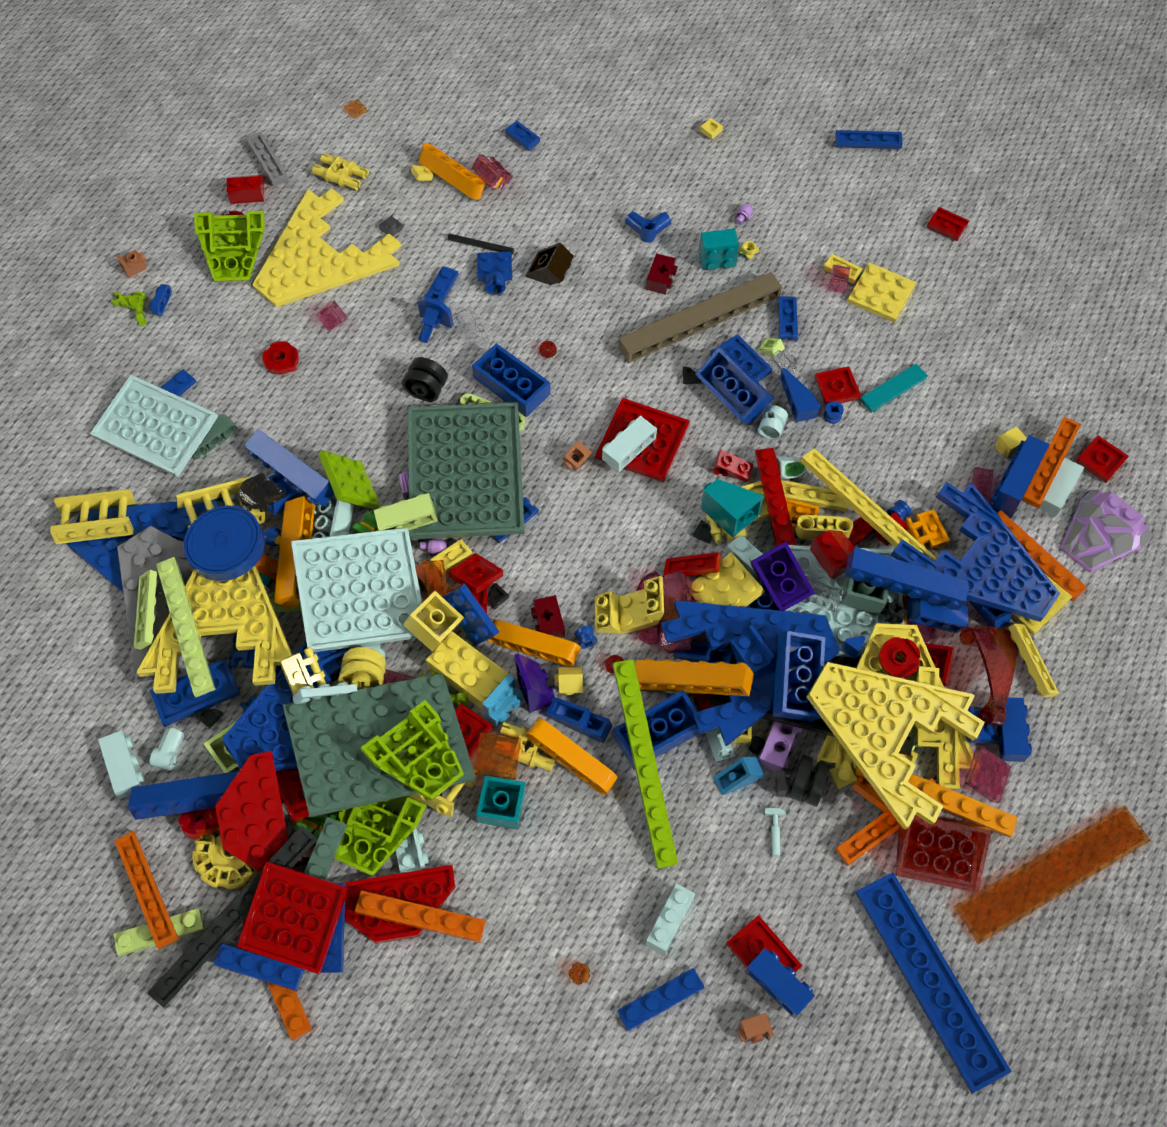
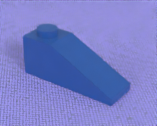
M782 368L780 380L795 422L817 418L818 411H820L819 401L786 368Z

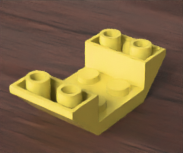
M662 576L645 580L644 589L626 595L618 596L609 591L595 596V631L598 633L627 634L658 625L664 614Z

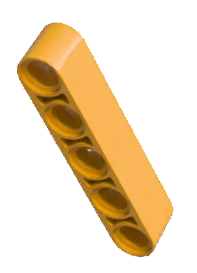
M431 144L422 145L419 163L468 197L475 200L481 199L485 186L483 179Z
M501 620L493 621L499 633L487 640L490 643L495 642L498 646L568 667L574 666L581 647L575 642Z
M537 718L525 734L532 743L602 795H607L618 779L612 770L542 718Z

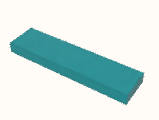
M916 363L863 395L860 401L872 413L926 380L928 375Z

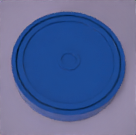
M229 505L213 508L200 515L191 524L184 539V553L188 562L199 575L213 581H227L244 575L257 564L265 547V535L255 516L242 507Z

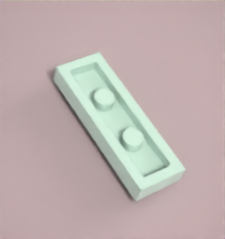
M347 682L331 687L329 684H324L312 689L311 686H305L300 688L292 698L294 704H302L319 700L324 696H339L341 694L358 692L356 684L348 685Z

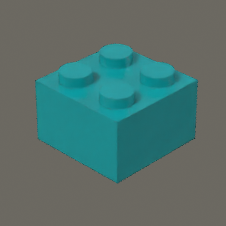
M735 228L701 232L699 258L702 270L736 266L739 242Z
M484 776L476 813L477 822L519 830L526 795V782Z

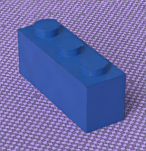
M909 598L908 622L958 633L969 628L968 606L963 605L959 610H951L946 606L931 604L926 600Z
M999 697L995 703L1000 761L1025 762L1032 753L1031 743H1028L1030 727L1029 724H1026L1027 705H1024V698Z
M764 948L746 968L745 972L795 1019L815 997L812 993L813 989L806 982L801 983L795 977L796 973L789 966L784 967L779 962L780 958L776 953Z

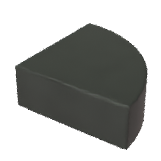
M683 366V384H701V380L695 375L696 372L690 367Z
M701 520L693 537L710 544L712 539L711 530L705 521Z
M497 583L493 585L490 593V602L494 609L498 608L509 598V594Z
M218 709L200 710L194 716L210 729L224 714Z

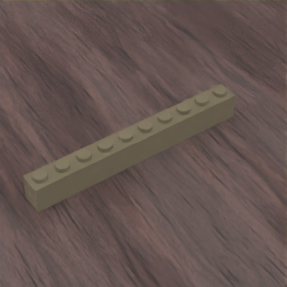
M772 272L762 274L758 278L746 281L740 286L732 287L724 293L716 294L712 298L700 301L694 306L686 307L678 313L670 314L662 320L654 321L646 327H640L632 333L624 334L619 338L618 348L629 364L778 298L781 295L782 286Z

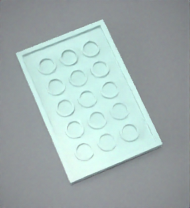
M130 375L90 434L111 446L179 477L218 418V415Z

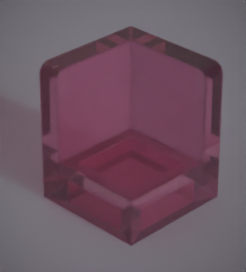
M833 265L828 291L845 294L850 267Z
M335 300L316 314L328 331L334 329L347 318Z

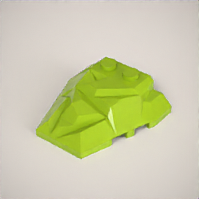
M246 211V215L214 216L212 212L194 213L195 232L201 243V248L206 256V261L214 281H250L265 231L264 211Z
M426 700L410 710L407 718L380 738L378 735L360 748L374 766L431 801L464 775L454 750L450 748L448 735L444 733L441 727L439 715Z
M408 795L339 811L340 822L348 826L334 859L374 876L419 825L427 805Z

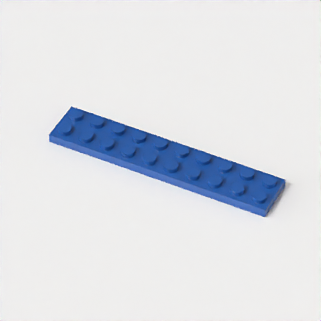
M894 872L857 890V897L971 1094L1011 1073V1069Z

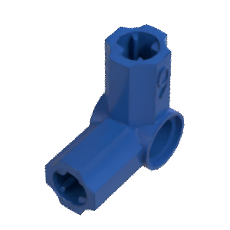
M632 211L625 219V224L638 232L642 241L652 242L659 232L671 225V219L666 212L658 214L653 219H644L638 213Z

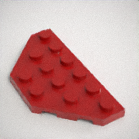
M272 751L250 755L215 805L223 849L257 871H260L265 863L288 840Z
M453 865L344 882L346 887L349 888L345 898V921L375 944L419 937L423 929L356 914L355 909L360 892H370L440 909L456 888Z

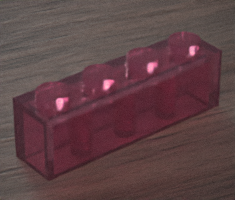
M681 571L662 576L664 614L661 618V623L679 618L674 601L692 602L690 597L691 581ZM661 628V647L669 654L691 649L693 636L667 644Z

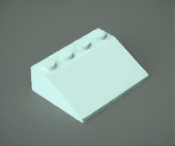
M335 494L325 506L317 503L314 511L312 539L349 535L354 504L337 500Z

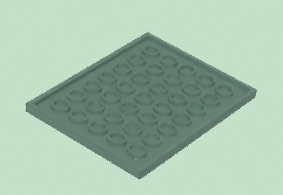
M518 402L408 407L409 499L415 498L420 494L429 493L438 522L409 530L410 540L525 534Z
M440 673L359 689L358 692L341 694L339 696H324L319 700L302 704L289 703L283 705L309 817L418 793L374 766L360 748L378 735L380 738L406 719L409 711L424 700L439 715L441 727L444 733L448 735L450 748L454 750L464 773L451 786L475 781V773L443 674Z

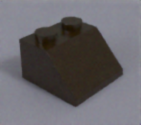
M561 242L539 250L526 277L548 285L561 283L565 278L564 275L567 269L571 266L574 255Z

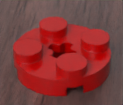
M278 341L272 343L267 351L266 349L264 350L262 359L269 373L282 375L295 371L299 363V354L295 346H291L289 342ZM281 355L284 358L283 360H277Z
M894 637L882 645L878 653V659L881 668L886 674L905 678L918 669L920 651L913 641L907 638ZM895 653L904 655L903 663L895 660Z
M215 808L186 812L178 819L184 835L190 839H201L200 836L205 834L209 836L219 828Z

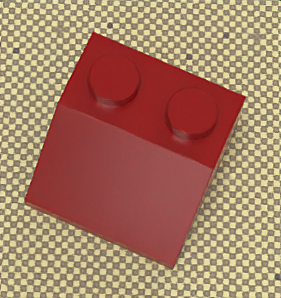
M264 174L228 177L227 194L230 204L264 202Z
M829 530L813 538L810 551L831 580L846 572L848 555L854 549V546L842 531Z

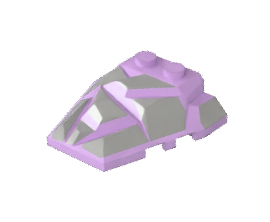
M1091 489L1080 500L1060 549L1091 573L1118 558L1125 557L1133 551H1139L1153 536L1149 528L1143 524L1144 516L1113 492L1103 493L1100 490Z

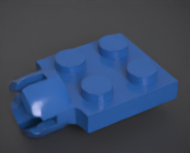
M512 252L477 253L478 282L485 283V290L489 294L494 295V289H497V295H500L505 290V282L512 280Z

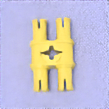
M326 153L321 155L320 162L330 167L326 168L314 164L312 168V174L323 177L327 182H333L340 187H350L356 191L360 188L361 181L350 176L355 175L366 179L369 174V169L356 165L354 161H348L341 156L334 157Z
M504 721L500 734L517 739L518 743L513 746L497 740L493 752L510 757L512 762L517 761L529 765L530 768L536 766L551 772L555 759L539 755L537 750L540 748L530 742L531 745L527 752H525V746L530 741L525 735L529 728H526L525 725L518 727Z

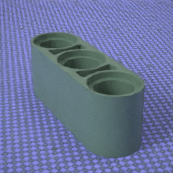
M226 414L218 416L193 454L195 459H200L201 455L204 456L217 447L216 445L221 444L237 432V426Z

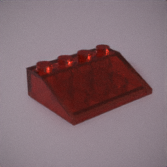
M915 815L909 828L903 829L901 825L899 826L895 875L978 893L992 830L983 825L938 816L936 822L930 825Z

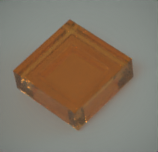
M358 99L344 106L347 113L353 119L367 112V108Z

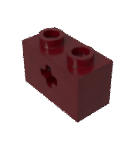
M656 253L646 280V290L666 295L667 290L672 288L673 279L671 278L676 276L677 273L676 258Z
M556 595L533 600L534 607L530 609L532 618L537 619L538 625H535V630L564 638L565 627Z

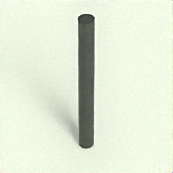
M448 234V240L497 252H512V255L514 253V248Z

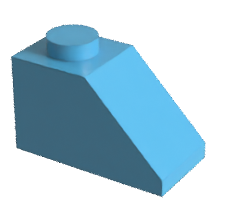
M742 757L714 776L721 795H725L754 783L763 777L765 773L757 757Z

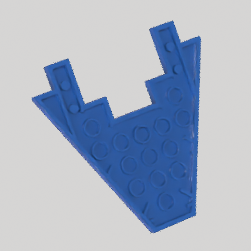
M946 482L936 495V498L967 519L959 529L960 532L975 541L960 561L943 550L937 560L933 561L902 539L891 553V556L897 560L969 581L967 600L1041 622L1060 592L973 483L970 482L964 492H961Z
M223 498L211 500L214 508L225 506ZM177 502L127 506L126 517L129 516L133 526V535L66 544L123 593L117 546L150 526L177 540L184 541L188 526L191 525L185 507L178 509ZM204 502L193 505L197 518L207 512ZM119 507L108 508L107 519L118 518ZM100 509L89 510L88 521L99 520ZM79 515V517H78L76 523H79V522H80V515Z
M674 601L679 618L661 623L667 644L705 633L711 650L729 646L731 640L747 632L748 627L753 625L755 629H759L762 633L764 642L773 648L775 652L774 662L771 666L754 675L749 696L728 695L729 703L693 713L699 734L719 729L725 746L732 743L773 709L777 639L780 634L786 631L826 637L824 665L840 652L826 615ZM731 646L737 663H743Z
M306 640L295 652L300 653L302 659L306 657L304 649L307 648ZM356 647L314 652V654H317V662L320 669L324 671L326 684L331 685L332 681L323 667L343 658L348 650ZM310 664L306 665L305 667L310 676L313 674ZM283 669L276 674L275 684L265 687L222 738V742L239 769L242 768L250 755L266 751H272L276 771L297 769L283 711L284 704L294 703L293 694ZM317 681L312 683L314 688L319 687Z

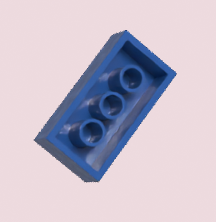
M497 343L472 365L474 379L505 402H518V411L525 417L530 415L550 395V382Z
M720 347L695 373L743 423L751 425L774 399L728 351Z
M1028 435L1026 441L1021 440L990 502H993L992 508L994 511H1003L1010 519L1013 517L1050 444L1031 435Z
M786 631L778 636L773 716L808 722L821 718L807 699V695L824 667L826 637Z
M684 690L645 711L655 758L699 734L693 718V713L697 712ZM624 722L613 729V737L633 770H635Z

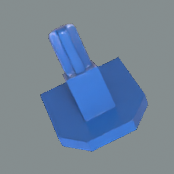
M428 296L419 298L417 304L420 317H423L422 323L424 325L418 340L428 343L433 328L436 329L439 324L452 328L454 325L451 310L443 302Z

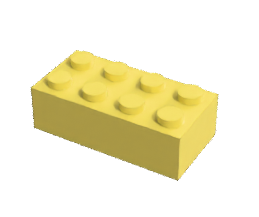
M451 632L426 659L429 670L432 669L435 674H443L447 684L459 693H466L468 700L482 710V703L509 674L454 632Z

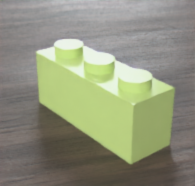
M429 493L420 494L415 498L401 500L398 503L382 506L374 510L379 531L408 528L409 531L438 522L434 504Z

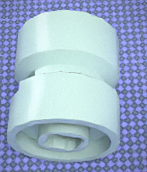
M775 405L766 407L763 419L758 427V433L770 440L779 439L788 417L786 410Z

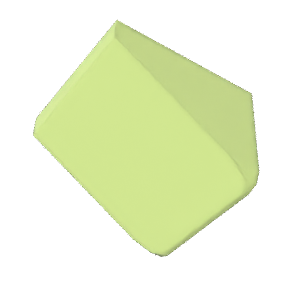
M766 338L758 351L777 360L785 347L781 339Z

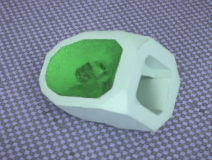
M776 457L781 478H797L807 471V467L800 462L801 459L798 457Z

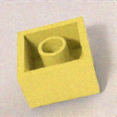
M434 591L408 617L403 625L433 652L459 625L464 617Z

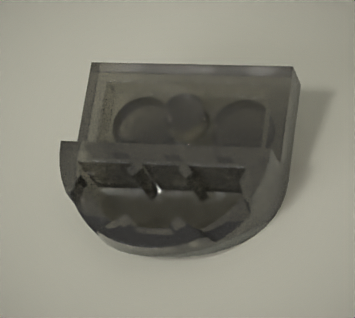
M263 473L245 480L239 489V503L248 511H251V508L260 509V512L269 511L271 503L285 498V490Z

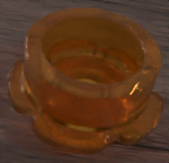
M575 963L572 965V969L569 970V977L573 980V983L581 985L589 980L590 969L586 964Z

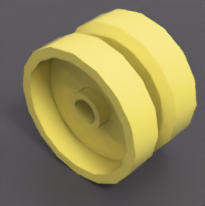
M366 647L350 649L343 656L338 682H347L348 685L356 684L357 690L383 685L386 660L381 653L374 649Z

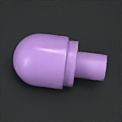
M744 204L737 211L735 222L738 225H741L743 221H747L752 215L753 208L751 205Z
M432 539L429 542H420V549L428 550V553L438 555L447 549V545L443 540Z

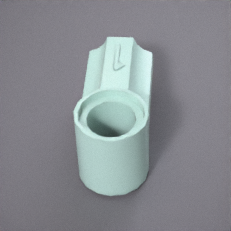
M174 728L166 729L159 747L155 748L151 754V766L169 771L173 770L175 766L173 763L175 764L177 761V751L184 737L183 732Z

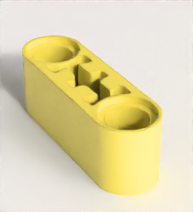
M802 515L798 518L795 534L801 539L813 540V538L829 530L842 531L849 538L853 522L847 517Z

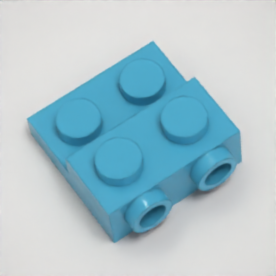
M508 674L482 703L484 719L496 728L503 724L504 721L506 722L510 716L509 713L513 709H517L523 701L522 691L515 686V678Z

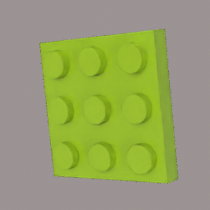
M325 450L318 454L337 500L373 510L380 507L377 499L378 496L373 490L371 480L367 476L365 466L361 461Z

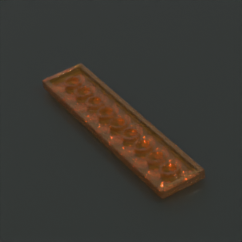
M1124 805L958 903L953 908L979 945L1149 843L1151 840Z

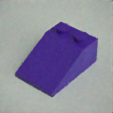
M787 542L750 561L756 575L779 611H785L815 594Z
M519 653L514 654L517 680L529 712L550 706L552 698L555 696L552 687H548L546 684L548 677L545 669H541L536 661Z

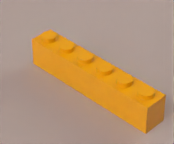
M304 496L285 502L274 602L285 609L300 606L291 541L312 539L315 505Z
M649 658L636 660L635 663L640 690L680 692L684 690L685 693L749 696L754 673L745 663L727 664L725 662L708 663L706 661H699L697 663L687 660L675 662L668 659L654 661Z

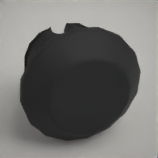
M753 736L749 750L754 754H758L766 743L762 738Z

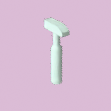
M765 808V816H773V826L771 828L772 857H780L778 816H786V811L781 808Z

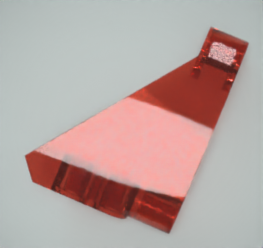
M983 626L978 629L966 627L960 633V641L964 645L978 647L990 687L989 701L980 710L979 719L985 722L984 725H1003L1006 721V703L1014 677L1017 644L1012 640L1009 630Z

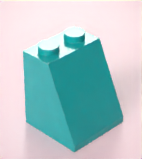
M716 479L714 482L706 484L703 488L701 509L734 538L760 516L763 496Z

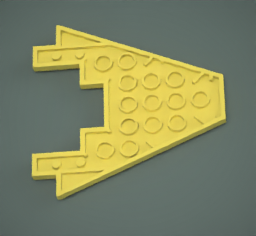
M332 188L321 197H318L311 190H307L252 285L256 291L275 307H279L399 266V261L391 254L401 247V242L391 234H387L366 252H362L354 244H351L341 253L337 252L320 238L330 230V225L321 218L342 203L344 199Z
M256 565L244 575L227 581L209 580L194 570L185 588L200 639L201 636L237 633L236 648L238 651L255 649L253 684L255 686L275 684L276 666L281 665L279 661L291 656L292 653ZM170 613L137 670V674L140 677L155 676L153 691L156 694L176 692L179 658L182 653Z
M876 623L856 667L857 669L888 675L880 666L878 653L882 645L894 637L907 638L917 645L920 651L919 666L935 668V665L917 625ZM895 653V660L903 663L904 655ZM917 670L910 676L902 679L916 681ZM939 677V687L944 688L942 681ZM941 719L938 722V729L934 730L931 734L923 729L916 728V747L937 748V784L948 789H960V769H979L965 735ZM826 735L817 755L816 763L823 760L835 764V767L848 762L854 773L857 765L836 737Z
M827 662L808 693L807 699L903 829L909 828L915 815L933 825L943 805L908 783L916 764L900 755L899 751L913 724L931 734L940 719L972 741L977 739L985 722L968 711L975 695Z

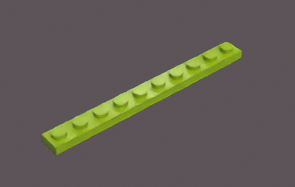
M634 660L615 662L612 665L656 868L677 865L676 850Z

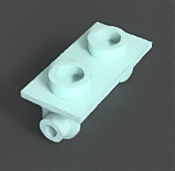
M719 729L706 732L715 762L735 757L731 743L725 746Z

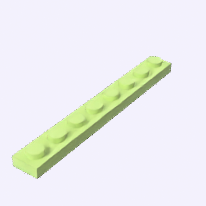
M175 557L157 563L156 566L191 688L195 697H199L216 689L178 561Z

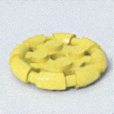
M205 834L200 836L201 839H196L194 843L196 845L195 851H192L194 869L201 875L200 879L213 888L219 889L223 887L226 890H234L244 887L259 872L234 855L230 857L225 856L220 835L215 838L213 834L209 836ZM209 846L208 852H203L204 847ZM212 863L213 867L208 870L206 868L207 865ZM245 867H247L249 871H247L245 874L241 876L239 871H242L245 869ZM222 873H228L227 879H221Z

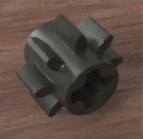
M896 599L891 603L887 601L885 608L881 611V614L885 615L884 621L892 624L896 622L902 623L904 616L908 612L904 610V603H900Z

